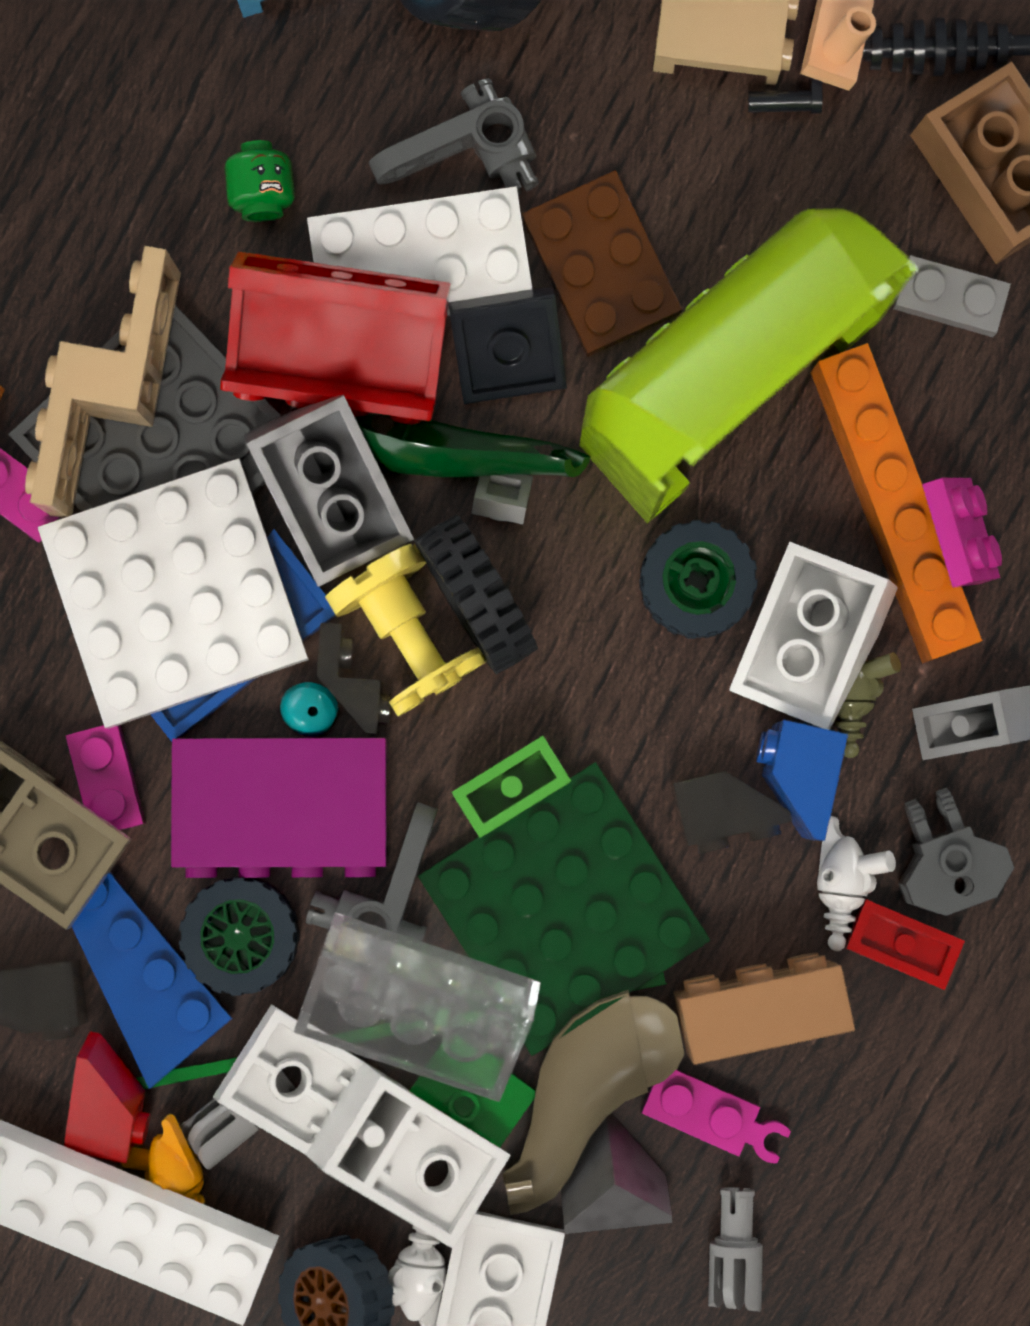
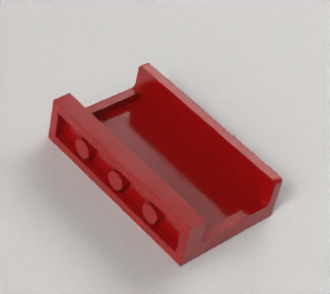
M238 251L229 270L228 288H232L226 366L221 377L220 390L233 392L235 397L247 401H258L264 399V397L282 399L288 405L295 408H303L344 395L354 416H366L370 412L390 415L392 420L403 424H417L422 420L430 421L436 404L451 283Z

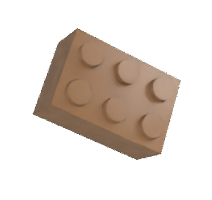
M818 952L790 957L787 959L789 968L772 971V967H767L766 963L736 969L737 979L719 982V978H715L714 974L684 980L685 990L675 991L673 994L687 1056L695 1065L855 1031L841 965L828 959L826 960L825 955L819 956Z

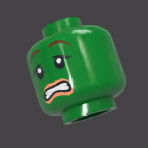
M255 140L241 144V152H237L226 160L224 171L228 205L234 211L241 213L242 219L246 221L265 222L283 217V210L290 207L295 199L291 158L282 151L272 149L271 142Z

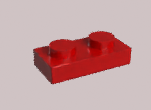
M866 899L859 908L856 920L852 925V932L849 933L846 940L845 948L945 990L965 941Z

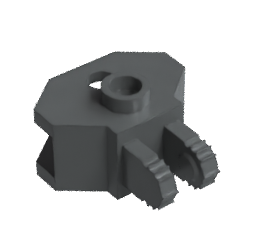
M946 787L936 791L935 796L937 808L947 828L946 832L932 836L925 811L917 800L905 802L904 808L916 839V843L912 844L915 855L899 880L898 885L905 903L947 916L996 898L1015 867L1007 847L975 837L971 827L964 826L953 796ZM961 877L964 881V889L958 894L955 891L954 884Z

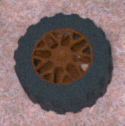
M349 1235L333 1236L300 1247L293 1252L294 1255L287 1258L283 1265L285 1267L284 1271L280 1274L278 1282L280 1284L278 1304L281 1305V1317L283 1324H286V1326H392L391 1318L395 1313V1305H393L392 1295H394L393 1286L389 1283L385 1265L380 1263L377 1258L378 1255L373 1249L365 1246V1242L358 1238L353 1240Z

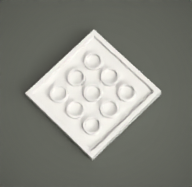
M239 458L38 527L104 727L107 729L309 660L244 467Z

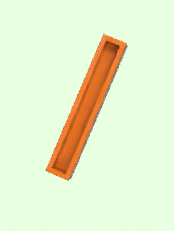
M868 343L818 361L811 371L812 378L889 579L898 587L896 597L922 664L981 642L982 638L962 587H952L922 482Z

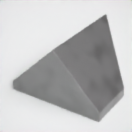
M612 1113L609 1114L590 1136L569 1180L561 1189L565 1234L672 1223L665 1173Z

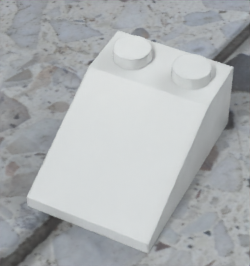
M789 542L729 691L820 728L830 730L878 638L898 587L889 579Z

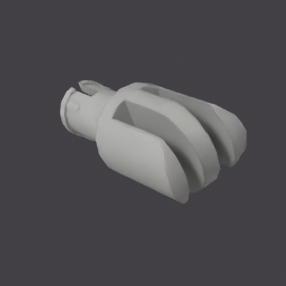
M281 1070L276 1077V1088L281 1093L292 1092L296 1088ZM212 1099L180 1125L190 1148L198 1155L205 1169L209 1170L259 1130L257 1125L218 1103L215 1099Z
M740 1187L721 1188V1235L716 1236L715 1241L710 1242L708 1306L720 1307L724 1301L726 1308L740 1310L745 1301L747 1310L761 1312L763 1244L758 1243V1239L753 1237V1197L755 1196V1190L743 1188V1191H740Z

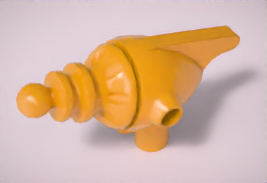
M168 1114L162 1120L163 1134H158L153 1138L150 1150L133 1147L127 1163H122V1166L124 1168L146 1171V1181L160 1186L163 1190L168 1189L204 1204L205 1198L199 1194L204 1184L202 1165L197 1158V1154L188 1146L176 1117Z

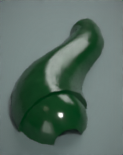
M369 412L366 416H358L356 418L380 470L432 477L556 475L574 478L586 469L591 456L552 442L481 432L434 420H422L417 424H403L393 420L394 427L386 435H381L370 426L373 417L377 413ZM378 414L380 416L391 419L390 415ZM551 445L553 450H551L549 455L540 454L533 446Z

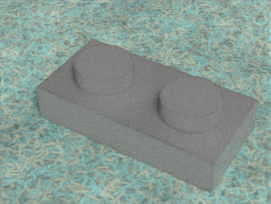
M909 256L908 259L918 268V271L896 299L893 309L990 337H994L997 334L1010 283L915 256Z

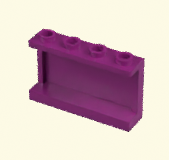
M172 739L171 867H185V878L217 877V867H238V877L241 878L270 877V867H291V877H323V867H345V877H376V867L388 866V739Z

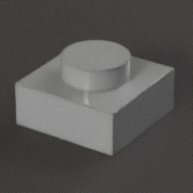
M480 476L471 514L489 517L496 521L523 524L533 476Z

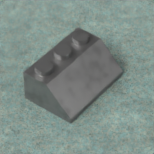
M344 395L291 411L243 435L318 587L414 540Z

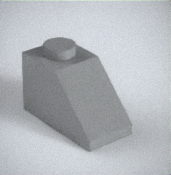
M1030 685L912 709L922 760L1030 740Z

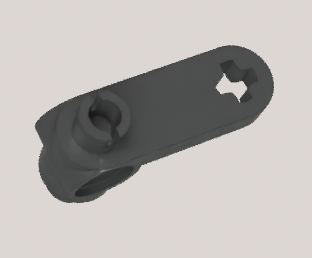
M487 78L478 81L481 97L478 95L474 84L469 85L461 92V96L470 111L384 149L369 161V166L378 184H389L473 147L476 155L482 160L491 179L502 178L506 188L517 186L519 196L522 195L520 191L522 186L518 179L521 180L526 192L539 184V180L535 177L529 164L537 155L524 129V122L520 112L513 106L509 97L498 98L493 88L492 80ZM494 124L505 125L512 132L511 137L502 143L490 142L483 134L489 126Z
M420 802L417 803L385 901L371 899L344 890L341 899H337L316 890L311 905L324 909L325 913L311 909L308 911L305 923L329 929L328 941L352 948L361 954L373 955L389 960L392 951L417 960L422 945L409 941L408 937L423 941L427 927L404 921L403 917L434 826L438 808ZM376 912L384 918L386 933L381 940L370 942L360 936L357 930V922L363 913Z

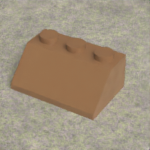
M1010 62L926 114L910 135L995 264L1030 244V88L1013 62Z

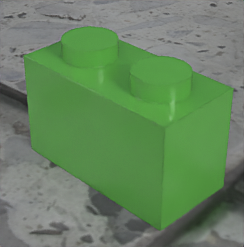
M541 736L454 790L452 794L477 835L481 838L567 785L571 780L544 736Z

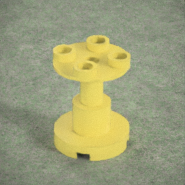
M412 544L405 545L366 566L367 571L355 579L352 576L325 596L337 617L362 608L380 639L391 636L414 672L418 681L389 701L398 717L425 701L423 698L432 693L438 695L460 682L463 676L487 662L478 647L445 664L418 619L426 611L406 580L426 564L425 559L415 544L413 546Z

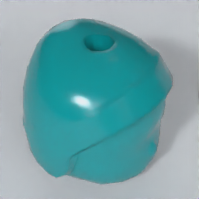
M303 682L285 691L280 700V710L284 722L294 732L306 737H317L325 734L331 728L338 713V703L328 688L313 682ZM315 706V713L309 715L308 709Z

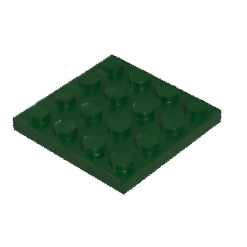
M596 762L571 777V782L483 837H478L418 876L531 1056L549 1046L552 1039L572 1016L599 999L626 990L631 993L711 941ZM623 997L600 1004L577 1019L561 1037Z

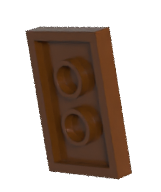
M616 170L521 213V219L587 357L682 313L678 299Z

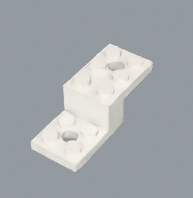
M272 1004L213 1096L218 1103L304 1153L325 1173L454 1249L511 1156L503 1149L423 1101L397 1081ZM288 1066L299 1067L302 1074L299 1086L289 1093L278 1092L276 1088L278 1073ZM436 1160H445L448 1164L446 1179L437 1186H426L424 1172L428 1165Z

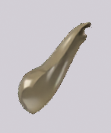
M626 990L599 999L575 1014L552 1039L540 1067L531 1125L520 1160L502 1173L510 1215L528 1212L555 1198L569 1180L590 1136L603 1120L624 1102L648 1093V1087L665 1081L678 1068L684 1056L677 1014L665 1003L649 996H630L629 991ZM623 997L561 1037L577 1019L600 1004Z

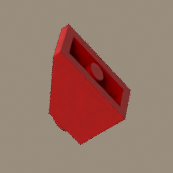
M89 1032L76 1059L64 1146L87 1156L126 1164L134 1145L144 1144L151 1114L142 1112L146 1090L101 1033Z

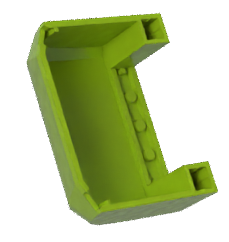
M843 208L809 209L800 212L752 254H747L737 261L725 273V277L710 290L706 289L685 308L686 311L671 324L667 323L649 338L646 346L632 358L628 357L608 374L607 379L588 395L579 447L587 455L591 456L590 459L648 524L684 493L690 484L687 478L675 466L683 458L691 465L696 463L706 452L830 344L833 343L841 353L847 351L882 320L918 271V268L882 233L859 215Z

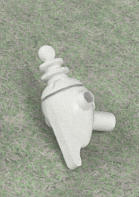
M830 816L826 839L822 841L817 889L822 891V893H818L820 900L829 907V913H824V918L830 921V924L825 925V929L833 932L828 939V946L834 951H841L846 945V939L843 934L852 932V928L848 926V923L856 920V917L851 915L852 910L859 908L866 900L862 897L867 896L868 893H871L876 888L877 881L874 875L894 871L896 861L891 851L863 855L861 848L854 838L844 837L841 834L839 820L834 816Z
M413 1225L416 1233L409 1234L408 1238L410 1241H413L412 1245L404 1248L399 1253L394 1267L388 1273V1280L392 1284L394 1295H392L393 1305H400L405 1316L411 1321H419L421 1326H436L441 1294L446 1278L445 1260L442 1254L435 1249V1244H440V1241Z

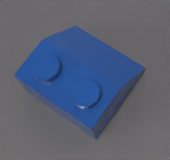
M782 720L774 723L772 730L768 729L767 732H762L756 762L764 764L762 776L800 836L809 840L825 841L848 734Z

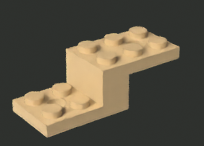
M145 246L142 261L135 260L133 263L129 290L130 293L136 294L132 314L125 313L123 316L119 338L120 345L126 346L125 352L60 341L58 356L51 355L48 360L45 384L46 387L51 388L48 409L41 408L37 417L35 437L36 440L41 441L38 462L32 461L28 467L25 490L27 494H32L30 503L50 516L65 518L73 514L90 417L153 427L181 276L179 269L166 249Z

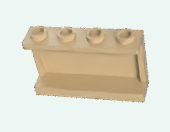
M662 0L653 71L673 74L675 65L762 75L766 76L765 84L776 85L780 71L790 70L794 39L785 38L787 19L796 20L799 0Z

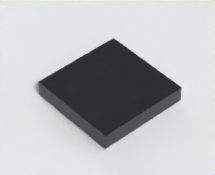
M553 286L448 303L464 404L567 388Z

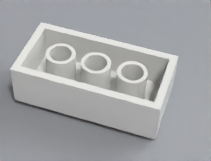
M517 186L307 218L314 263L451 283L449 302L532 290ZM448 306L447 316L450 315L449 306Z

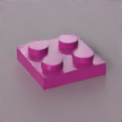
M940 478L922 484L952 587L977 585L999 579L1000 575L997 567L1002 565V555L997 540L993 535L988 536L982 516L987 515V504L981 488L978 485L973 486L971 478Z

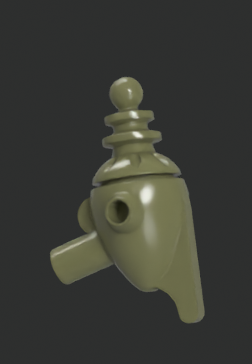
M894 652L871 660L866 659L837 714L840 721L835 722V727L840 728L841 733L848 734L844 751L846 758L851 759L859 754L860 749L856 740L864 738V734L860 733V729L866 727V723L861 720L863 716L873 709L875 703L871 702L876 701V697H879L883 692L884 685L880 678L898 673L901 670L900 660Z

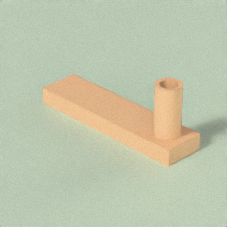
M817 0L800 74L849 91L857 82L865 41L876 28V20L872 14L874 0Z

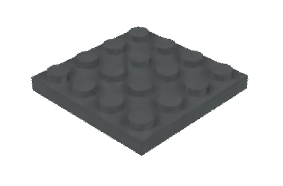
M176 305L153 427L90 417L74 503L81 512L238 458L242 462L253 495L266 484L243 435L281 417V415L265 398L258 401H247L235 397L233 392L220 390L226 358ZM120 330L101 349L125 352L126 346L120 345ZM50 396L8 434L34 462H38L41 441L36 440L35 437L37 417L41 408L48 409Z

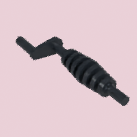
M933 17L929 36H925L924 20L919 19L911 21L909 37H904L902 22L892 23L889 27L888 37L882 36L881 25L876 26L874 32L865 41L862 59H864V62H868L869 70L878 71L881 70L882 59H888L889 71L901 73L904 58H909L910 74L922 75L925 58H929L931 76H943L946 57H950L951 73L960 74L965 71L967 57H971L972 70L980 71L985 70L988 56H992L994 68L1004 67L1012 56H1030V34L1012 35V32H1008L1007 24L995 23L992 35H988L987 23L974 21L971 35L967 36L966 21L954 18L951 24L950 36H947L945 18ZM809 77V90L748 91V112L810 111L811 114L822 113V81Z

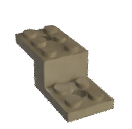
M0 740V884L63 928L70 929L132 838L55 786L53 782L56 778ZM52 837L62 839L69 848V859L59 869L48 867L41 857L43 844Z

